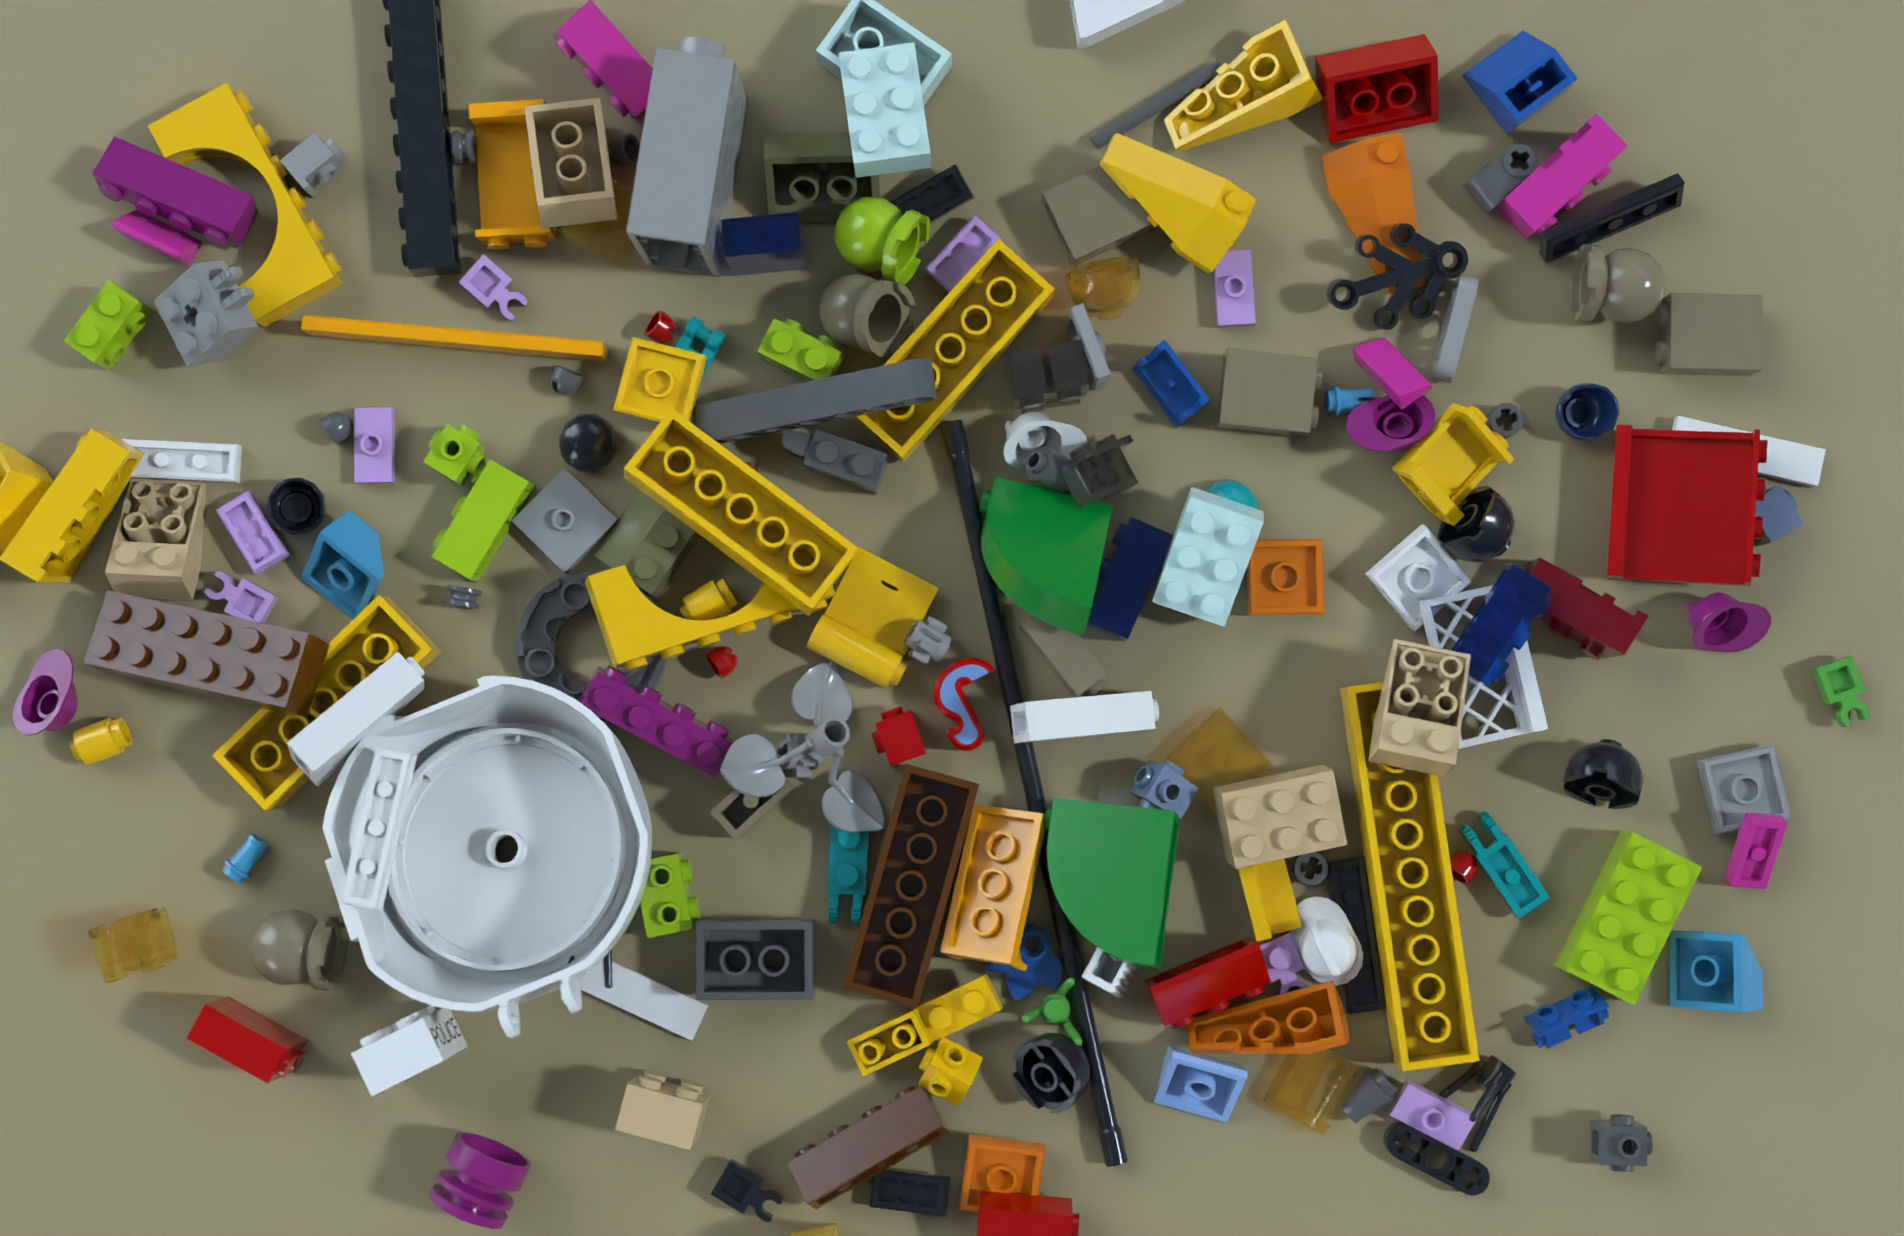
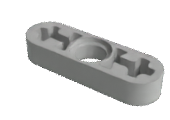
M1463 274L1456 278L1431 369V378L1448 383L1453 379L1478 288V278Z

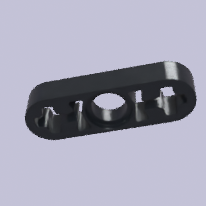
M1403 1122L1393 1123L1386 1129L1383 1136L1384 1146L1397 1159L1467 1195H1479L1488 1187L1490 1181L1489 1172L1481 1162ZM1407 1131V1138L1414 1144L1421 1146L1418 1154L1406 1146H1402L1399 1151L1396 1150L1397 1143L1393 1141L1396 1134L1402 1136ZM1425 1139L1426 1142L1421 1145V1140ZM1434 1148L1443 1149L1447 1157L1446 1163L1439 1169H1431L1426 1163L1428 1152ZM1417 1154V1160L1415 1161L1412 1158ZM1456 1157H1460L1456 1165L1462 1169L1471 1171L1473 1167H1476L1475 1173L1479 1176L1477 1183L1470 1181L1465 1186L1466 1180L1460 1174L1452 1171L1455 1166ZM1451 1173V1178H1447L1446 1176Z

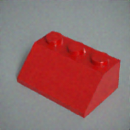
M1425 34L1315 56L1316 83L1323 97V100L1319 101L1329 143L1439 121L1438 54Z
M1245 937L1148 978L1144 982L1161 1023L1164 1027L1171 1024L1173 1029H1177L1193 1022L1194 1018L1192 1015L1207 1010L1208 1014H1213L1229 1006L1227 1000L1242 995L1243 999H1248L1265 991L1263 985L1270 983L1271 980L1258 942L1250 937Z

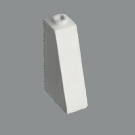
M1070 0L1078 49H1085L1187 0Z
M399 652L394 654L287 742L292 760L317 787L321 785L347 761L350 754L365 735L390 714L396 716L424 690V679L422 676L425 675V672L412 657L405 660Z
M1152 691L1029 701L1010 706L1014 744L1156 729L1155 721L1159 720V706L1157 700L1152 699Z

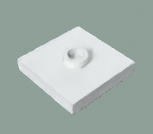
M1422 524L1365 573L1412 631H1416L1424 624L1419 605L1420 601L1459 593L1471 583L1470 579L1431 531ZM1445 605L1432 606V614L1435 615Z

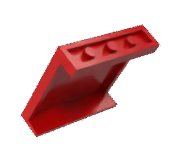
M1616 425L1607 564L1608 579L1750 586L1751 577H1759L1761 560V554H1753L1754 539H1762L1763 516H1755L1756 501H1764L1765 478H1758V463H1766L1768 440H1760V429H1754V433L1633 429L1632 425Z

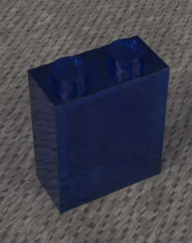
M798 212L721 219L724 256L733 276L807 269L804 231Z

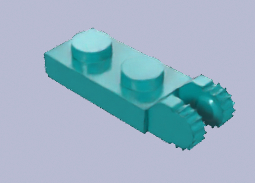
M1483 811L1478 815L1479 822L1494 839L1493 842L1483 847L1474 830L1466 824L1458 828L1469 848L1475 853L1473 857L1514 917L1520 919L1547 901L1550 896L1509 836L1502 833L1487 811Z
M831 824L827 893H830L828 919L830 924H837L840 918L839 894H854L853 906L851 907L852 925L861 924L863 895H866L869 832H845Z

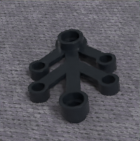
M1398 223L1392 228L1390 233L1393 243L1403 247L1411 246L1429 257L1414 263L1381 245L1375 236L1369 234L1361 235L1355 242L1357 254L1366 258L1373 257L1393 270L1355 282L1343 278L1334 280L1327 289L1328 302L1335 308L1348 310L1358 303L1360 296L1396 285L1386 305L1378 308L1373 316L1377 327L1390 330L1397 325L1399 320L1398 314L1418 278L1432 274L1422 295L1413 297L1409 303V311L1413 316L1421 319L1428 318L1434 311V302L1447 279L1458 277L1467 267L1468 254L1460 243L1444 241L1436 244L1416 233L1414 227L1410 224ZM1406 228L1409 236L1405 241L1401 242L1398 239V232L1400 229ZM1370 239L1373 242V248L1370 252L1364 253L1362 243ZM1451 253L1453 255V262L1450 266L1446 267L1443 264V257L1445 254ZM1339 287H1345L1347 290V295L1343 300H1337L1335 296L1336 290ZM1425 300L1427 308L1423 313L1419 314L1416 310V305L1419 301ZM1389 311L1392 316L1391 321L1383 325L1380 319L1381 315Z

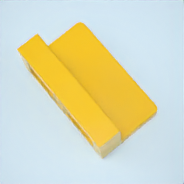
M1285 858L1238 868L1257 942L1271 939L1274 934L1301 928L1302 923Z

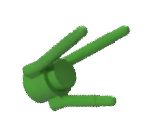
M1068 978L1057 988L1056 992L1047 993L1043 996L1039 1006L1033 1007L1031 1011L1022 1017V1020L1029 1022L1038 1016H1042L1044 1021L1049 1024H1062L1074 1043L1081 1045L1082 1039L1068 1019L1070 1005L1065 997V994L1073 986L1074 979Z

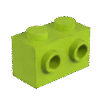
M108 280L64 342L92 362L111 370L115 363L122 358L126 348L136 334L145 326L154 309L124 288Z
M785 318L784 322L773 319L757 351L761 360L805 382L836 376L844 360L842 351L838 350L839 344L821 334L816 339L804 333L806 328L792 319Z
M682 852L651 858L646 887L640 901L647 938L693 929L696 927L695 920L701 919L698 899L696 896H690L688 882L693 881L691 863L689 859L683 860Z

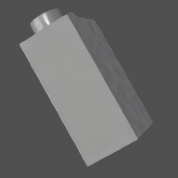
M683 37L680 39L678 51L656 48L626 233L646 266L720 277L748 101L735 60L725 58L726 47L714 40L701 37Z

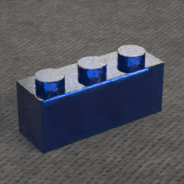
M1133 517L1129 519L1127 525L1119 524L1111 542L1117 548L1112 560L1105 557L1100 567L1098 579L1102 580L1097 594H1094L1087 625L1123 641L1128 640L1173 537L1172 534Z
M1513 563L1506 565L1451 649V651L1471 655L1469 675L1489 686L1492 680L1496 683L1499 682L1510 665L1505 660L1512 649L1520 650L1530 636L1531 631L1527 627L1534 616L1541 618L1550 606L1553 599L1548 595L1553 588Z

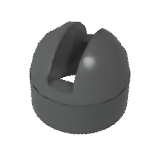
M623 134L612 138L608 145L612 152L609 154V157L615 163L629 165L638 162L640 145L633 134Z
M556 365L551 375V386L555 392L562 396H570L578 390L584 377L575 371Z
M334 411L319 420L326 433L336 445L351 434V420L342 412Z

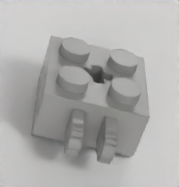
M224 260L194 263L154 300L159 314L163 318L187 367L223 361L259 330L247 306L250 299H253L254 293L251 287L238 288L236 284L244 276L240 266L235 265L228 268Z

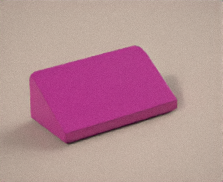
M139 210L131 211L113 220L111 224L121 234L187 266L188 264L191 265L201 246L200 239L154 217L147 216Z
M1385 337L1359 345L1353 349L1355 362L1401 410L1432 388V385Z

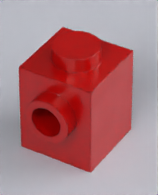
M902 706L880 714L882 721L875 723L878 731L871 733L878 755L885 752L890 766L927 754L912 711L904 713Z

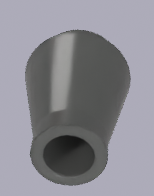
M1376 1067L1372 1072L1367 1070L1351 1095L1341 1105V1108L1352 1121L1358 1123L1363 1117L1394 1100L1393 1094L1398 1091V1087L1379 1067Z

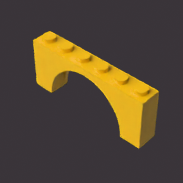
M226 82L147 125L166 159L184 165L188 162L204 158H228L254 167L266 179L273 192L278 212L275 241L271 252L260 269L245 283L238 286V288L251 287L254 297L250 299L247 306L255 321L263 327H267L343 285L337 274L342 271V268L335 255L331 251L326 253L320 241L324 239V235L315 220L312 218L308 221L302 209L307 206L306 202L295 186L290 188L285 176L289 172L280 162L281 158L278 154L272 156L267 147V144L271 143L267 131L260 122L255 124L249 112L253 111L254 108L248 97L242 90L236 92Z
M626 565L589 575L585 581L613 667L616 669L624 666L626 672L648 665L646 659L661 654L662 660L685 653L684 646L696 642L699 648L721 641L719 635L730 631L734 632L735 637L747 634L757 629L755 623L769 619L771 625L784 622L792 618V611L798 610L796 606L762 582L754 598L735 613L713 620H691L665 612L649 601L633 582ZM833 586L813 612L827 607L826 600L835 595Z

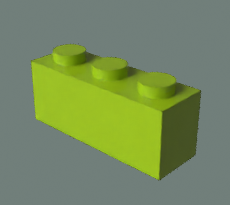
M489 459L486 465L481 464L477 468L471 480L474 486L467 497L462 496L458 500L452 511V516L455 518L447 530L442 529L438 533L432 545V548L435 549L431 556L432 558L475 582L480 580L513 525L511 520L521 511L535 488V485Z

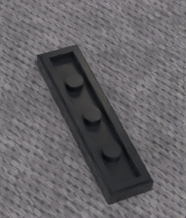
M1678 173L1543 230L1540 232L1539 255L1545 263H1549L1579 250L1583 244L1591 245L1678 208L1682 203L1685 182Z
M1365 857L1328 861L1327 879L1330 900L1337 903L1346 914L1363 951V963L1357 976L1348 983L1343 984L1346 1012L1354 1014L1387 1009Z

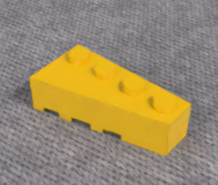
M91 428L89 432L80 438L75 452L2 553L0 560L37 583H70L132 476L131 474L137 468L145 453L108 431Z

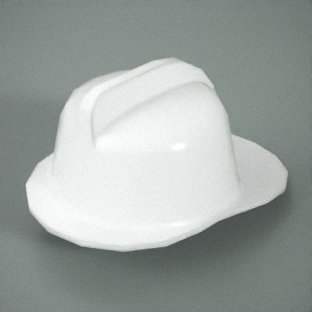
M1027 412L1017 417L1014 421L1009 420L1005 423L1007 434L1003 454L1005 461L1011 467L1025 469L1029 454L1041 446L1052 448L1074 461L1076 465H1079L1087 454V438L1079 428L1070 424L1052 421L1045 414Z
M1315 896L1304 899L1297 905L1302 923L1301 928L1291 930L1289 933L1305 969L1315 980L1321 983L1333 981L1335 986L1348 983L1357 976L1362 967L1363 951L1346 914L1337 903L1329 898Z

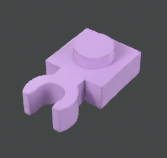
M484 254L459 281L464 288L487 308L496 300L500 304L499 307L502 315L509 320L516 318L508 310V303L511 300L517 299L524 306H527L529 303L523 294L510 292L507 289L513 279Z
M216 571L214 576L222 579L224 582L223 590L217 593L212 589L206 588L204 593L214 600H228L229 602L224 611L233 617L265 623L279 597L245 578H242L238 586H236L235 580L231 575Z
M1289 932L1259 944L1271 982L1279 979L1281 983L1278 988L1279 995L1287 993L1291 986H1298L1300 989L1308 987L1304 981L1296 977L1295 972L1305 967Z

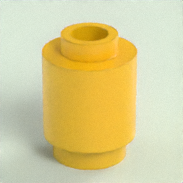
M722 578L717 582L711 580L684 596L682 599L685 605L680 608V611L685 619L713 620L732 613L731 608L739 603L725 579Z
M109 717L74 730L73 739L69 741V745L77 761L82 760L86 765H91L123 753L126 747L132 745V736L126 722L121 717L117 719Z

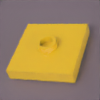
M632 337L613 410L618 413L660 423L672 408L688 421H691L707 360L706 355Z

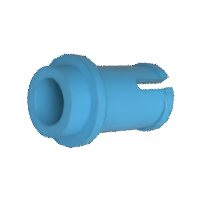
M1333 386L1331 390H1326L1324 393V409L1326 413L1332 412L1333 416H1339L1340 412H1352L1359 405L1369 402L1358 401V399L1374 397L1372 388L1340 389L1338 386Z
M250 833L231 860L227 858L224 861L226 866L222 871L238 883H242L244 879L249 880L251 877L249 872L266 850L268 851L270 845L257 835Z

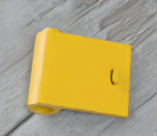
M858 547L859 549L848 566L825 614L821 616L815 626L806 648L887 689L890 683L895 686L899 684L907 668L906 665L901 663L909 649V646L904 644L906 635L917 619L923 621L939 587Z

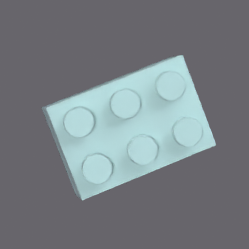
M851 0L816 49L818 64L842 80L839 52L915 42L924 105L952 67L951 52L875 0Z
M915 42L839 52L855 177L931 168L930 146Z
M1191 487L1156 582L1152 602L1225 627L1264 523L1263 511Z

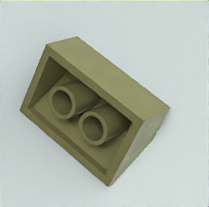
M849 132L773 134L765 136L764 167L769 223L833 222L838 220L840 212L853 201L863 197L880 198V175L855 177Z
M639 490L594 556L611 568L626 565L633 582L657 598L700 535Z

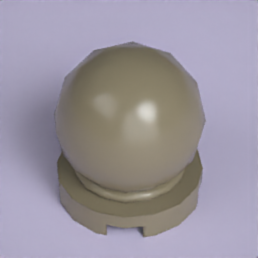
M1583 244L1579 248L1575 257V261H1582L1579 278L1571 277L1570 310L1571 312H1576L1575 320L1592 321L1599 311L1607 320L1624 324L1639 321L1654 313L1662 302L1666 281L1661 265L1649 253L1634 248L1615 249L1604 256L1603 249L1599 245Z
M853 274L838 277L824 289L818 312L821 325L829 338L843 347L861 348L868 354L883 357L888 353L894 354L910 337L914 324L909 323V305L915 306V301L910 290L902 283L890 280L877 281L868 275Z
M300 910L274 912L258 924L251 938V957L257 971L266 980L279 985L302 984L309 979L313 989L333 991L335 987L331 981L333 977L341 978L348 951L349 940L341 939V927H346L343 916L325 913L318 921L312 914Z

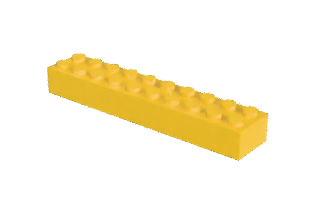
M1383 682L1340 688L1394 1066L1401 1071H1410L1480 1061L1438 776L1368 761L1373 725Z

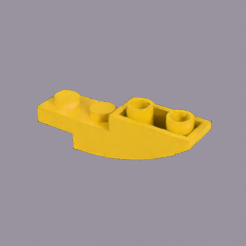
M987 973L958 987L954 986L919 1003L918 1008L911 1007L849 1039L847 1044L862 1075L865 1076L930 1046L934 1041L1001 1011L1003 1006Z

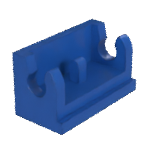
M1166 340L1159 343L1148 355L1142 356L1135 366L1132 367L1133 372L1176 428L1203 409L1210 401L1209 397Z

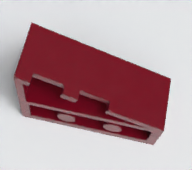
M1540 557L1529 562L1514 587L1521 615L1532 620L1535 617L1543 620L1548 624L1546 629L1550 633L1564 640L1568 637L1581 644L1578 649L1593 659L1599 660L1600 657L1609 658L1626 654L1647 620L1648 615L1637 610L1635 615H1631L1613 604L1616 600L1615 597L1606 592L1603 596L1597 594L1583 585V580Z

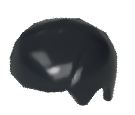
M579 414L567 421L559 435V449L565 462L579 472H595L608 465L616 450V440L612 425L596 414Z
M305 478L284 479L278 482L268 496L269 519L278 530L291 535L309 533L324 518L326 512L325 495L315 483Z

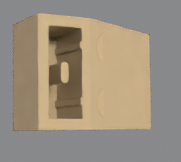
M130 479L105 574L115 592L147 599L193 601L201 570L206 482Z
M1398 639L1393 640L1373 725L1368 761L1442 777L1456 765L1470 654Z

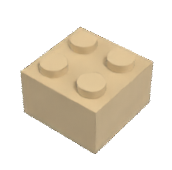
M645 1070L643 1075L637 1074L626 1086L615 1130L691 1150L699 1139L711 1093L704 1092L703 1085L692 1081L682 1080L680 1085L667 1082V1076L658 1072Z

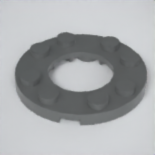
M580 571L560 579L558 578L542 588L529 602L520 619L515 641L516 658H518L523 679L555 688L579 702L587 683L575 680L563 670L557 658L556 641L560 629L570 617L581 611L594 610L585 581L589 575L602 571ZM637 586V588L640 590V592H641L649 601H651L654 605H656V604L654 603V601L650 598V596H649L644 590H642L639 586ZM661 654L647 658L648 665L626 672L623 666L620 670L629 676L627 682L641 688L642 684H645L655 689L662 678L667 659L662 660ZM596 715L601 721H607L606 719Z

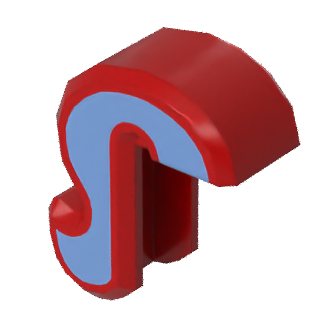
M964 658L952 663L938 675L933 687L935 705L941 714L957 723L955 728L947 730V737L953 746L962 751L977 749L985 736V731L962 690L963 687L995 671L985 660Z

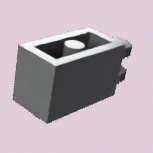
M792 429L790 431L787 430L781 436L783 449L786 450V453L803 459V465L806 470L877 494L889 461L887 453L819 429L815 430L813 436L801 431L796 432V430Z

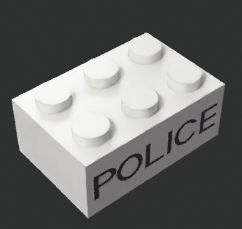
M431 1005L359 1040L363 1048L351 1053L372 1097L446 1060L468 1046L451 1010L442 1008L437 1011L436 1006Z

